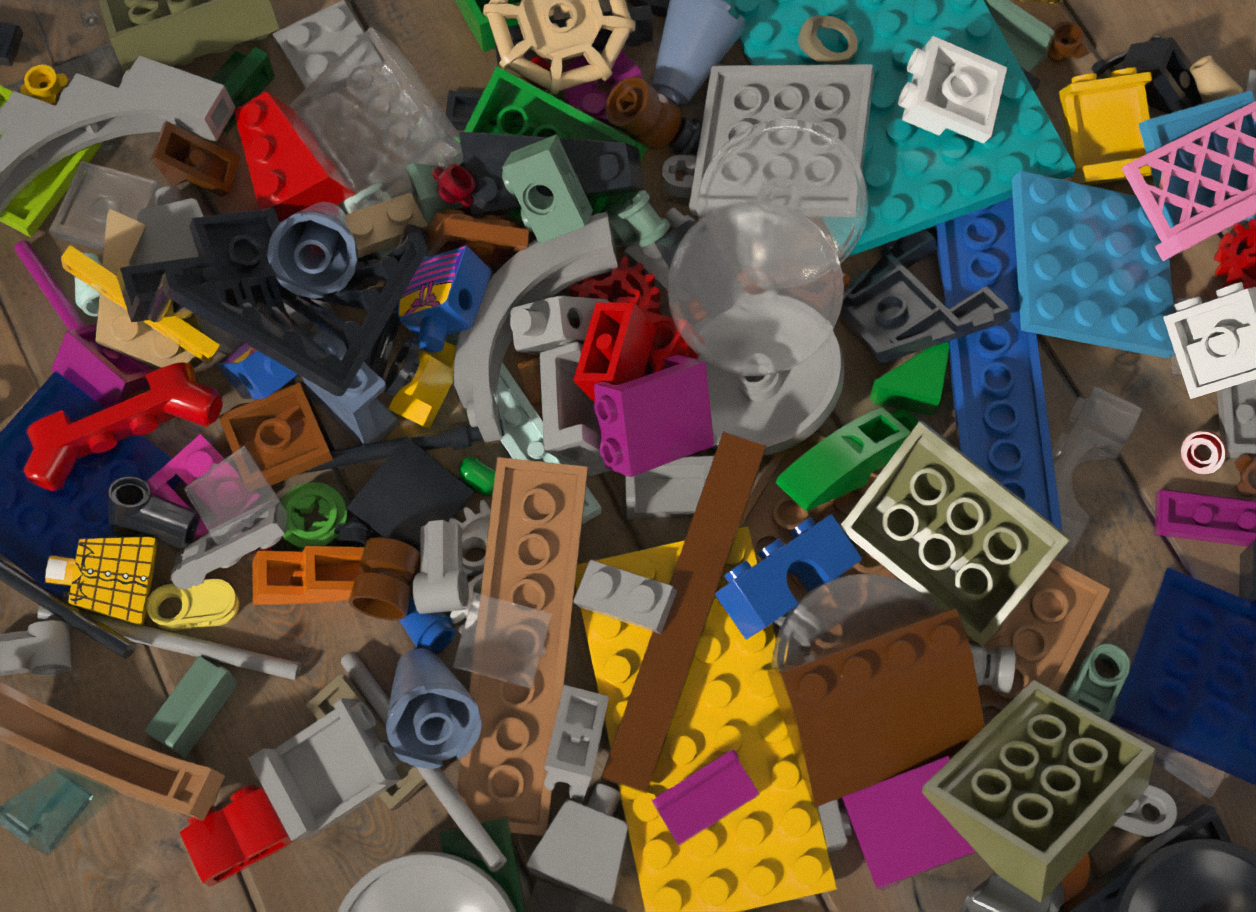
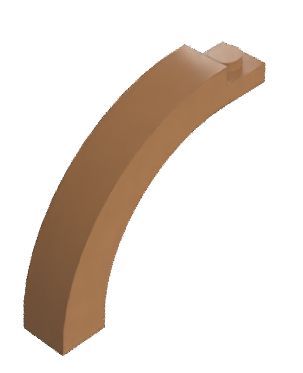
M0 682L1 741L109 789L188 819L193 817L204 821L209 809L216 802L218 790L225 775L212 768L177 759L115 736L56 710Z

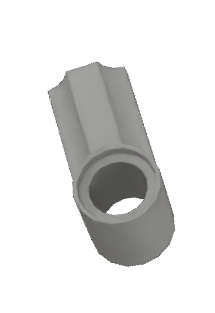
M437 520L429 521L425 526H421L420 573L415 575L413 581L414 602L419 614L466 610L468 607L469 588L466 574L462 569V528L458 523Z
M55 620L41 621L31 624L27 631L0 634V676L27 672L38 676H55L72 670L71 626L67 622Z

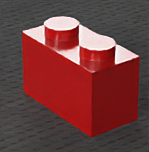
M596 302L573 379L594 403L596 401L595 384L607 382L620 385L644 375L656 328L635 303Z

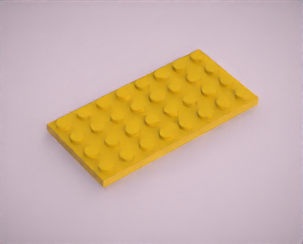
M748 526L738 529L717 591L729 584L724 575L747 560L751 567L757 565ZM684 541L596 560V562L669 585ZM589 562L577 565L575 583L577 591ZM716 596L648 793L645 794L618 784L626 823L629 824L628 832L645 912H741L837 889L817 807L812 805L767 674L768 670L782 665L773 626L770 624L746 640ZM581 608L599 694L609 696L604 720L610 748H612L653 631ZM734 749L739 756V762L760 795L686 843L678 846L653 805L652 800Z

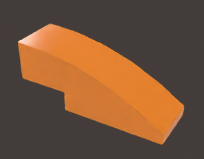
M305 546L303 552L257 551L252 562L253 605L307 604L349 600L356 575L362 573L359 564L364 547Z

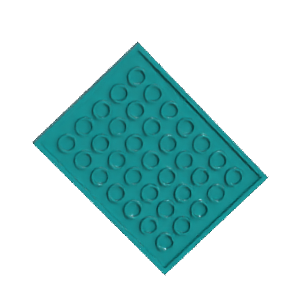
M723 0L732 6L729 11L730 15L737 20L739 14H741L745 20L746 26L742 35L738 38V42L749 65H832L812 59L799 46L798 36L800 29L807 19L814 16H833L839 18L854 30L858 39L857 53L847 64L843 65H873L874 82L857 218L822 217L842 259L1013 197L1012 178L1020 171L1060 180L1074 175L1076 166L984 0ZM819 27L816 37L821 40L824 47L835 53L847 51L848 41L840 31L833 28L824 29ZM933 36L1007 67L992 135L984 144L948 128L940 135H937L902 120L905 108L898 105L899 97L904 86L908 82L911 83L913 74L907 72L908 62L915 49H922Z

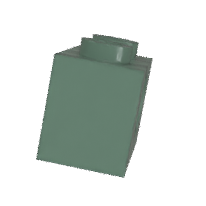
M557 135L510 153L502 166V178L507 190L511 194L516 195L522 207L521 217L523 223L530 232H534L539 244L586 227L593 209ZM536 185L548 187L552 191L553 196L548 197L540 194L536 189Z

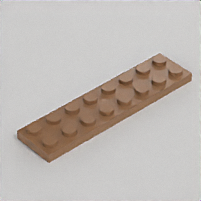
M497 457L469 694L476 701L480 711L482 728L477 743L466 756L461 758L457 792L479 822L508 816L511 833L544 836L548 830L552 790H548L544 785L547 770H544L565 682L588 467ZM453 820V826L458 827L456 822Z

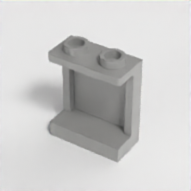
M566 341L559 343L554 349L540 353L544 451L569 465L587 466L588 475L590 476L612 471L605 468L600 455L601 438L594 402L573 381L583 345L576 341Z
M341 698L333 703L335 707L333 711L275 749H262L248 758L291 841L309 840L401 780L395 769L398 766V760L392 749L385 742H380L373 729L376 725L375 718L363 702H358L355 699Z

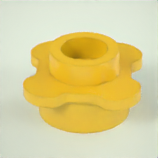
M37 65L27 71L24 77L25 84L21 86L20 92L55 105L57 102L56 97L62 89L68 87L69 80L63 73L56 74L55 70L50 66Z

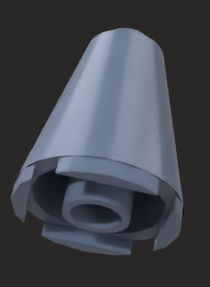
M670 0L652 86L658 93L666 96L677 106L679 103L687 104L709 77L711 66H717L742 35L746 26L743 16L739 14L736 20L729 14L732 6L723 0Z
M319 202L287 217L276 227L269 241L267 257L269 265L271 263L277 275L276 279L283 287L298 296L316 299L346 287L357 267L358 250L342 209L330 202Z
M417 648L406 652L400 657L396 665L386 719V736L394 753L400 760L414 767L430 769L442 767V761L457 756V760L466 756L477 743L482 728L480 711L476 701L436 653L425 648Z

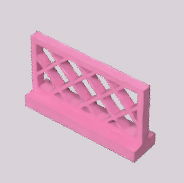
M1256 101L1121 168L1162 242L1155 246L1162 261L1256 214V138L1240 132L1243 117L1251 114L1256 122ZM1232 123L1231 128L1226 127L1227 125ZM1211 133L1228 138L1225 155L1207 148ZM1237 142L1255 149L1251 165L1234 159ZM1178 149L1196 155L1192 172L1174 165ZM1166 156L1165 161L1160 160V158ZM1204 158L1222 165L1218 181L1201 175ZM1147 165L1162 171L1158 188L1146 184L1139 171L1140 168ZM1231 169L1249 175L1245 191L1227 185ZM1171 175L1189 181L1185 198L1167 192ZM1198 185L1216 192L1211 208L1194 202ZM1225 195L1231 197L1224 201ZM1164 202L1183 208L1179 224L1171 228L1162 213ZM1191 212H1194V213L1197 214V215H1195V216H1193V217L1190 218Z

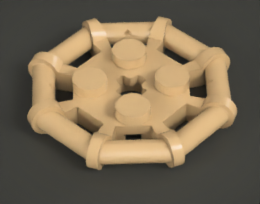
M490 0L489 4L484 5L483 15L488 17L501 57L499 64L503 69L509 68L548 89L549 94L558 95L560 90L601 78L606 81L612 76L611 69L630 32L635 31L636 24L634 20H631L625 0H608L613 16H603L598 0H523L519 6L507 4L509 0ZM560 7L562 13H570L571 19L566 21V27H559L558 24L551 23L549 18L554 15V8ZM505 19L518 20L524 40L515 47ZM600 28L613 32L600 55L592 47V44ZM529 49H532L538 56L552 60L550 72L523 58V56ZM584 55L589 63L587 66L562 73L563 60Z

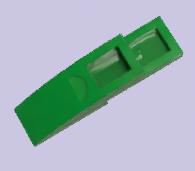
M883 407L873 410L846 424L812 447L778 476L776 484L805 511L865 486L871 473L887 465L919 421L904 408L891 414Z

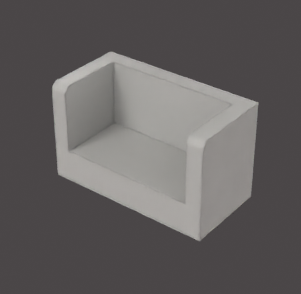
M714 456L683 457L633 477L625 475L627 519L693 516Z

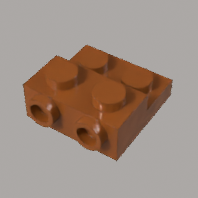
M447 209L436 213L427 224L428 236L426 246L428 252L425 255L427 257L467 245L484 264L502 267L520 250H525L528 247L529 230L521 229L519 224L506 221V218L501 216L486 215L481 217V219L466 215L463 211Z
M300 382L291 386H283L264 399L238 404L228 412L218 415L250 494L333 460Z

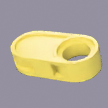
M207 579L198 586L193 585L192 588H187V590L184 588L181 590L179 587L176 588L175 584L160 586L149 596L146 608L148 615L159 628L165 631H180L227 624L238 613L240 601L237 593L228 582L222 579ZM170 597L181 599L182 609L177 616L170 619L160 617L159 606L165 599Z

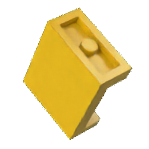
M1135 67L1111 72L1112 78L1098 80L1096 73L1084 74L1071 78L1072 84L1059 91L1068 153L1076 166L1072 176L1074 183L1090 186L1127 180L1121 168L1146 155L1138 123L1150 119L1145 84L1152 81L1151 72L1137 74ZM1146 165L1139 169L1143 177L1152 176L1150 166Z

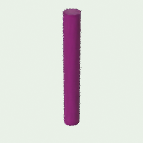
M28 240L19 241L14 246L15 252L67 329L73 330L85 327V323Z

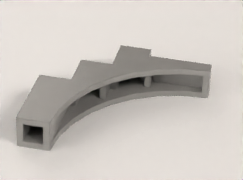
M139 55L131 69L125 72L119 88L76 73L68 87L62 91L56 106L13 91L6 104L0 108V135L2 136L0 138V215L11 200L37 175L64 157L92 144L124 135L160 132L163 123L166 121L198 137L217 141L232 116L234 109H236L225 86Z

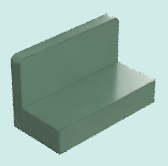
M984 0L1020 67L1032 74L1045 60L1055 34L1054 30L1010 0Z
M198 656L144 732L185 759L236 689L239 682L226 668L222 666L218 668L201 656Z

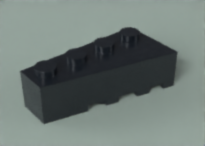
M459 131L464 168L472 175L476 185L475 189L470 193L474 198V202L470 206L471 215L480 217L486 215L503 216L521 212L522 207L516 195L511 194L504 184L502 166L511 152L548 137ZM559 138L588 200L645 190L639 148L621 142ZM536 185V189L540 194L548 197L553 196L552 191L548 187Z

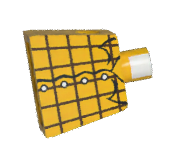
M156 538L80 539L76 559L58 556L49 557L45 580L47 583L71 586L69 603L71 605L118 620L145 626L147 600L151 592L159 543Z

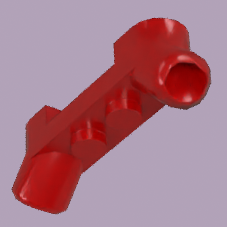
M180 362L146 374L151 390L81 420L73 422L63 410L34 422L27 429L33 451L23 469L27 480L37 486L50 491H57L63 489L78 458L92 452H106L114 448L118 441L132 435L148 434L154 431L158 424L178 417L203 427H208L216 422L218 415L221 413L223 401L220 392L216 388L199 383L193 365Z

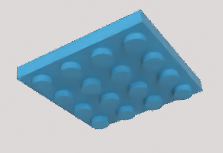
M1018 172L1012 178L1021 331L1167 359L1175 355L1163 318L1175 313L1170 259L1162 261L1155 246L1162 242L1137 196L1029 172Z

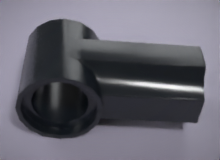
M123 477L113 482L109 488L108 520L109 526L114 532L124 536H135L143 533L180 549L189 546L200 523V513L151 494L148 484L140 478Z

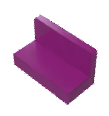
M97 324L66 331L51 370L55 376L96 412H100L123 402L126 394L150 387L146 374L153 371L142 362L97 344Z
M732 749L660 794L652 802L678 846H681L757 798L760 794L739 762L738 754Z

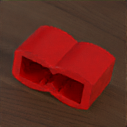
M250 785L240 789L230 797L232 803L216 812L214 808H210L204 821L193 817L188 819L189 826L179 832L203 884L209 887L214 886L294 842L291 841L263 787L258 789L256 785Z

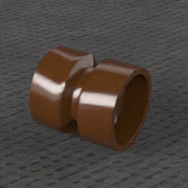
M628 77L619 82L612 89L605 107L606 117L611 124L624 133L629 134L634 140L646 145L650 150L660 149L668 145L680 129L682 118L677 105L663 94L658 93L653 86L639 77Z
M382 537L371 538L366 541L359 564L362 573L356 575L348 602L358 612L373 618L388 621L404 619L412 596L409 584L410 581L414 580L420 568V552L414 547L398 540Z

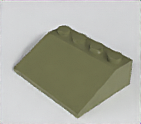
M98 0L110 41L124 74L127 70L131 69L139 55L168 66H185L192 63L197 57L209 53H224L236 44L248 40H263L270 36L272 32L280 30L270 0Z
M922 421L912 430L840 525L841 529L850 539L936 609L957 608L965 633L982 647L996 634L1071 539Z
M1033 680L923 786L922 793L1001 878L1041 903L1148 788L1156 749Z

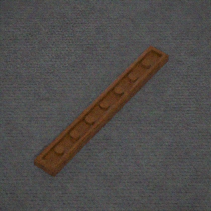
M727 432L722 433L669 584L677 590V594L662 633L652 632L601 776L605 780L645 794L648 793L715 599V593L718 590L766 451V445Z

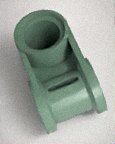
M645 190L625 193L606 211L613 232L614 242L618 247H646L662 237L670 227L668 220L660 218L648 202L650 196Z
M1103 644L1096 647L1080 664L1074 680L1070 683L1063 697L1109 722L1116 706V699L1129 674L1130 662L1125 651L1112 644ZM1095 660H1104L1109 663L1113 668V678L1108 679L1099 675L1095 669Z

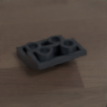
M405 437L347 508L384 538L404 542L420 552L421 526H425L429 521L444 520L449 522L451 518L454 519L475 493V490L409 437Z

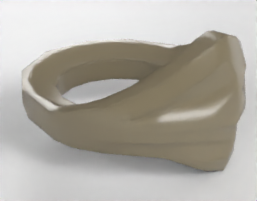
M814 16L807 19L802 25L798 36V43L804 53L818 62L843 65L847 64L856 55L858 39L854 30L843 20L833 16ZM819 27L824 29L833 28L840 31L848 41L847 51L835 53L824 47L821 40L816 37Z

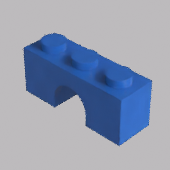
M832 514L817 524L812 517L808 518L789 531L793 538L791 542L784 545L779 538L757 553L761 559L760 563L751 567L746 560L724 575L729 584L717 591L715 595L746 640L799 604L788 588L787 573L796 576L811 595L862 560V557Z

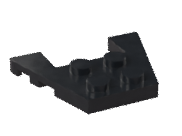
M926 229L902 237L896 243L889 242L881 251L882 258L870 271L865 269L832 305L835 316L881 364L1005 323L1012 319L1009 307L987 286L948 309L907 270V268L937 250L935 237Z

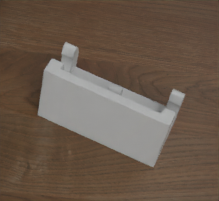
M564 685L544 770H547L544 785L548 790H553L556 782H565L570 784V798L583 801L594 770L609 696Z

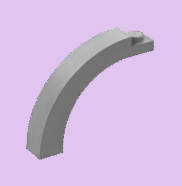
M607 212L590 216L586 227L540 244L536 239L528 244L525 250H520L510 258L488 281L474 325L468 330L461 331L455 354L454 387L463 407L467 408L471 427L478 426L485 442L502 439L498 405V381L503 358L513 339V332L510 326V312L512 308L548 299L579 281L618 269L614 236Z

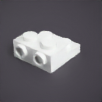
M933 36L922 49H915L908 62L907 72L912 73L913 78L911 83L908 82L904 86L899 97L898 105L905 108L902 120L937 135H940L948 128L984 144L992 135L1007 67Z
M1242 282L1216 290L1218 299L1202 304L1200 296L1175 304L1176 313L1163 317L1190 399L1256 379V287L1244 290Z

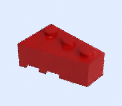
M267 91L234 109L259 209L274 208L279 223H281L287 217L316 203L330 202L337 205L356 195L352 187L336 170L338 168L318 146L319 142L294 109Z

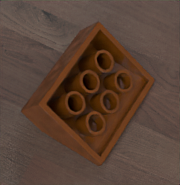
M957 608L936 609L767 671L813 807L821 806L939 759L955 755L985 727L973 654Z

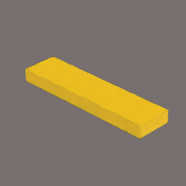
M69 245L61 256L63 269L127 311L117 276ZM177 316L165 317L160 322L143 321L206 364L211 363L219 352L220 344Z

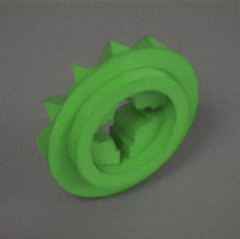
M319 482L300 484L287 492L280 501L287 511L286 530L283 536L286 542L291 543L301 551L305 546H325L330 542L336 543L338 534L334 533V529L338 524L345 523L348 511L339 492L333 487ZM319 505V514L326 521H315L307 532V523L299 514H311L313 509Z

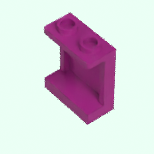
M675 355L664 359V370L620 385L600 382L594 385L596 398L594 409L599 422L601 438L600 455L605 468L633 477L714 446L706 362Z
M949 756L842 797L877 889L886 890L899 885L902 880L977 853L922 793L923 786L951 760Z

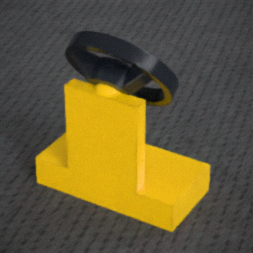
M409 337L395 357L385 380L386 389L383 392L391 397L394 396L388 410L430 429L454 380V362L457 346L445 341L444 348L440 352H427L420 348L419 340Z

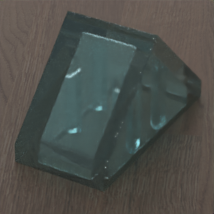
M56 769L0 806V825L27 845L48 856L91 802L93 794L60 769Z

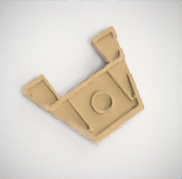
M109 209L106 221L102 266L117 275L119 267L131 266L129 264L145 232L146 225ZM100 293L96 331L97 344L156 369L173 363H190L196 357L145 322L131 323L128 311ZM195 313L186 318H181L200 331L196 323Z

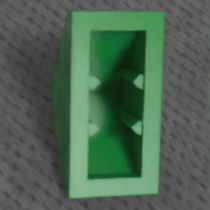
M945 342L927 348L876 379L869 397L875 405L895 409L904 408L907 411L934 416L941 400L949 343Z

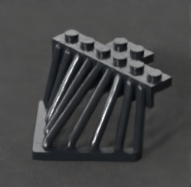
M267 208L192 218L189 228L199 257L119 267L116 276L131 323L146 320L160 322L163 318L172 316L186 318L195 313L329 393L340 397L346 393L428 249L423 236L417 232H412L407 236L404 243L381 259L374 260L372 254L358 258L354 275L346 287L340 291H335L316 299L298 296L279 283L271 263L269 265L267 257L269 241L280 223L275 209ZM383 278L387 282L380 294L376 289L368 288L375 286ZM312 300L366 310L368 315L360 327L355 321L345 322ZM284 303L343 341L347 351L342 360L334 354L328 355L287 314Z

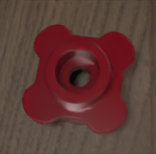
M451 164L446 170L436 167L432 171V176L438 183L436 186L437 192L443 200L448 203L460 202L466 207L473 204L474 198L470 193L475 189L476 185L474 178L464 167Z

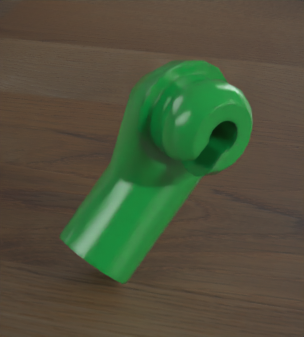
M476 457L464 458L458 467L459 478L479 494L487 497L493 496L496 471L481 463Z

